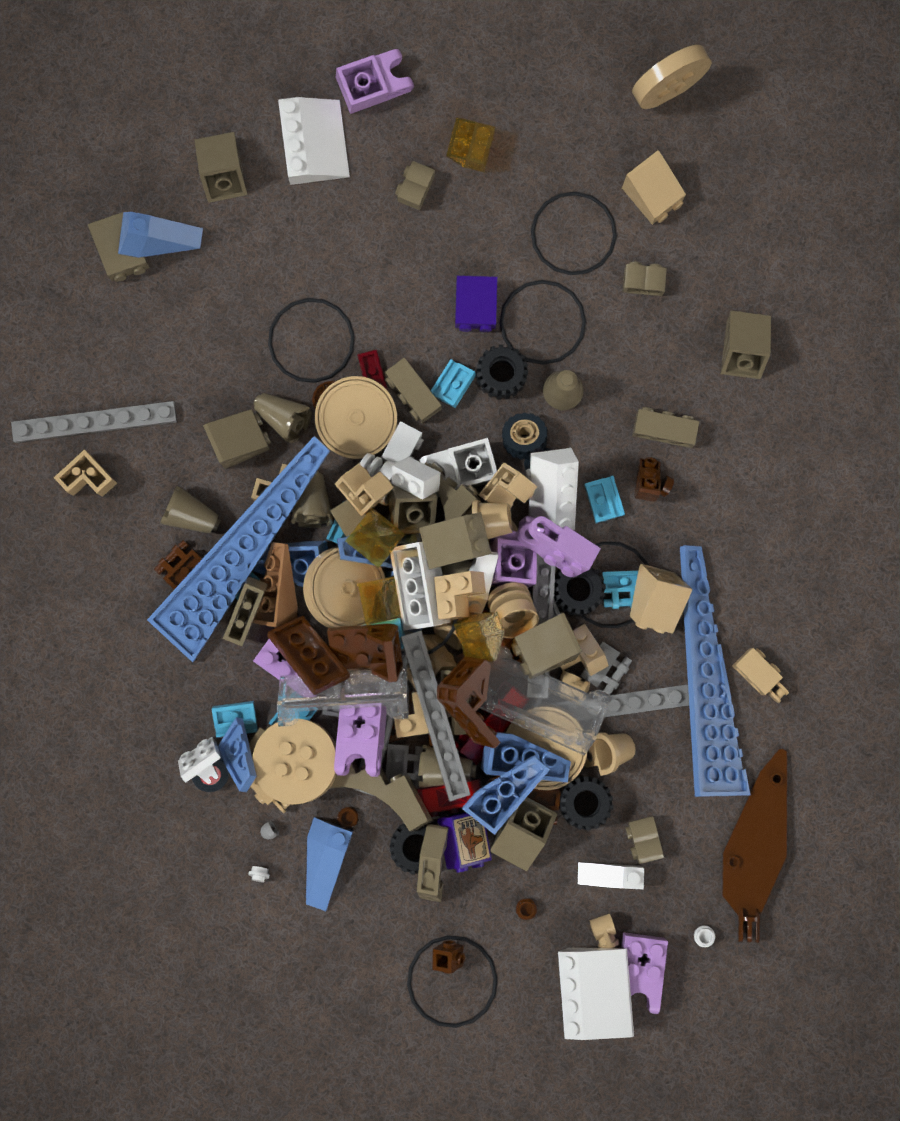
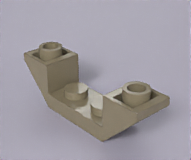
M427 824L420 853L417 893L421 899L441 902L443 882H440L443 853L447 847V827Z

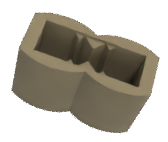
M413 161L410 166H406L403 174L405 180L403 184H398L395 194L398 195V202L420 210L435 177V170Z
M640 262L626 264L622 292L663 296L667 268H663L660 264L644 266Z
M649 816L629 821L628 827H625L628 840L632 839L634 847L630 848L633 860H637L639 864L664 858L654 817Z

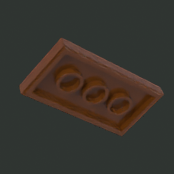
M304 616L268 631L267 637L313 695L350 678L349 671Z

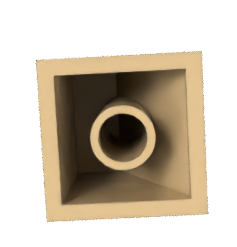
M656 151L629 172L622 186L625 193L652 225L656 221L661 223L665 220L670 210L676 211L684 204L683 200L686 195L659 151Z
M640 564L630 617L636 622L635 625L641 629H647L648 627L661 634H664V632L673 634L693 589L674 572Z

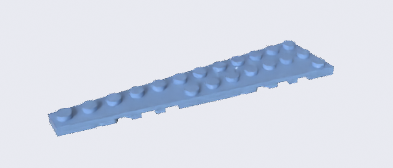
M315 436L147 619L192 662L196 660L247 578L331 451Z
M684 545L680 547L682 580L693 589L684 608L695 797L751 795L746 769H743L741 757H743L742 749H739L737 737L739 736L738 728L734 727L733 722L735 713L731 702L732 698L721 644L718 645L716 636L718 628L717 624L714 625L712 616L714 607L713 604H710L708 596L710 587L707 580L702 547Z

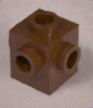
M446 940L433 948L432 970L451 974L461 968L465 962L464 945L456 944L452 940Z

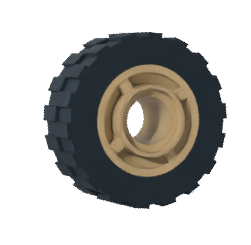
M518 413L513 417L511 416L505 422L502 429L504 449L512 457L519 458L520 460H529L531 453L543 452L547 445V427H545L544 421L532 413Z

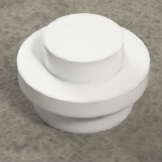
M252 866L251 871L248 873L249 876H252V880L257 882H264L270 876L268 874L269 869Z
M703 925L695 930L694 940L701 947H709L715 941V933L712 928Z

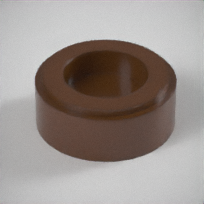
M669 476L664 478L661 484V496L666 497L670 493L674 485L673 478Z
M351 807L341 809L337 816L339 825L347 829L354 827L358 822L357 811Z

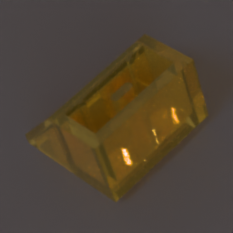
M456 117L446 157L464 168L485 173L495 136V127Z
M371 508L345 542L379 568L405 534Z
M394 577L357 583L365 625L401 618Z
M498 612L472 614L469 618L454 624L456 635L460 640L465 657L485 659L487 662L497 660L505 632Z

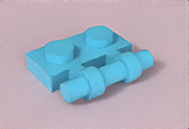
M638 570L602 572L603 583L606 585L604 593H611V599H603L604 607H612V609H619V607L625 606L632 607ZM630 592V598L619 599L618 593Z

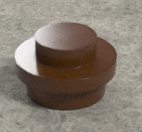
M524 898L517 903L516 913L521 919L530 920L536 915L537 906L533 900Z

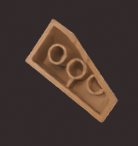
M272 542L265 562L266 573L264 578H260V581L267 583L268 586L253 623L279 627L297 619L298 606L288 544Z

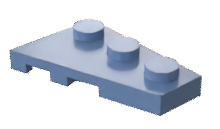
M236 717L219 743L218 749L220 757L239 791L247 792L257 775L243 718Z

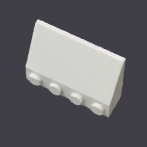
M304 97L279 99L290 185L350 177L340 100Z
M572 947L559 951L565 1039L592 1040L634 1037L627 948Z

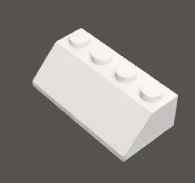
M572 448L531 453L530 481L537 488L529 499V516L534 518L543 516L561 528L567 526L575 530L579 462ZM541 523L537 524L538 527L544 529Z
M423 542L389 548L403 631L451 623L450 620H438L434 577L443 576L442 569L438 567L429 570Z

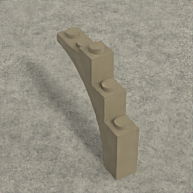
M435 462L433 464L425 463V465L439 472L443 471ZM441 473L439 491L437 492L444 508L445 519L450 520L466 515L472 509L473 500H480L477 496L479 492L470 484L468 486L461 484L457 489L456 486L458 484L451 477L446 478ZM474 559L442 566V575L467 572Z
M354 760L351 763L349 773L347 775H337L332 786L329 788L348 787L376 796L388 804L400 816L409 831H416L433 821L410 776L396 775L390 779V783L382 767L378 777H371L365 770L366 765H363L360 771Z

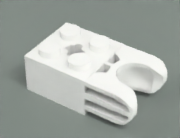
M488 438L426 455L419 460L423 464L426 462L433 464L435 462L444 471L446 478L451 477L458 484L456 486L457 489L461 484L466 486L470 484L474 488L486 485L497 472ZM471 461H474L475 464L478 463L476 469L468 467Z

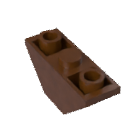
M652 457L640 458L635 498L655 502L661 492L660 462Z

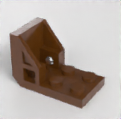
M390 623L328 628L329 647L346 669L371 668L373 675L387 682H398L403 667V659L397 625Z
M465 656L437 686V699L474 743L496 748L501 743L496 737L497 733L483 722L484 717L477 712L478 708L487 700L491 665L485 659ZM472 697L471 702L468 703L467 700Z

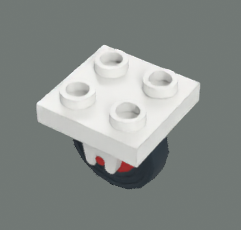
M213 737L208 740H202L197 745V748L191 752H185L178 760L182 779L185 783L192 779L194 785L201 791L215 792L221 789L229 778V771L220 757L218 745Z

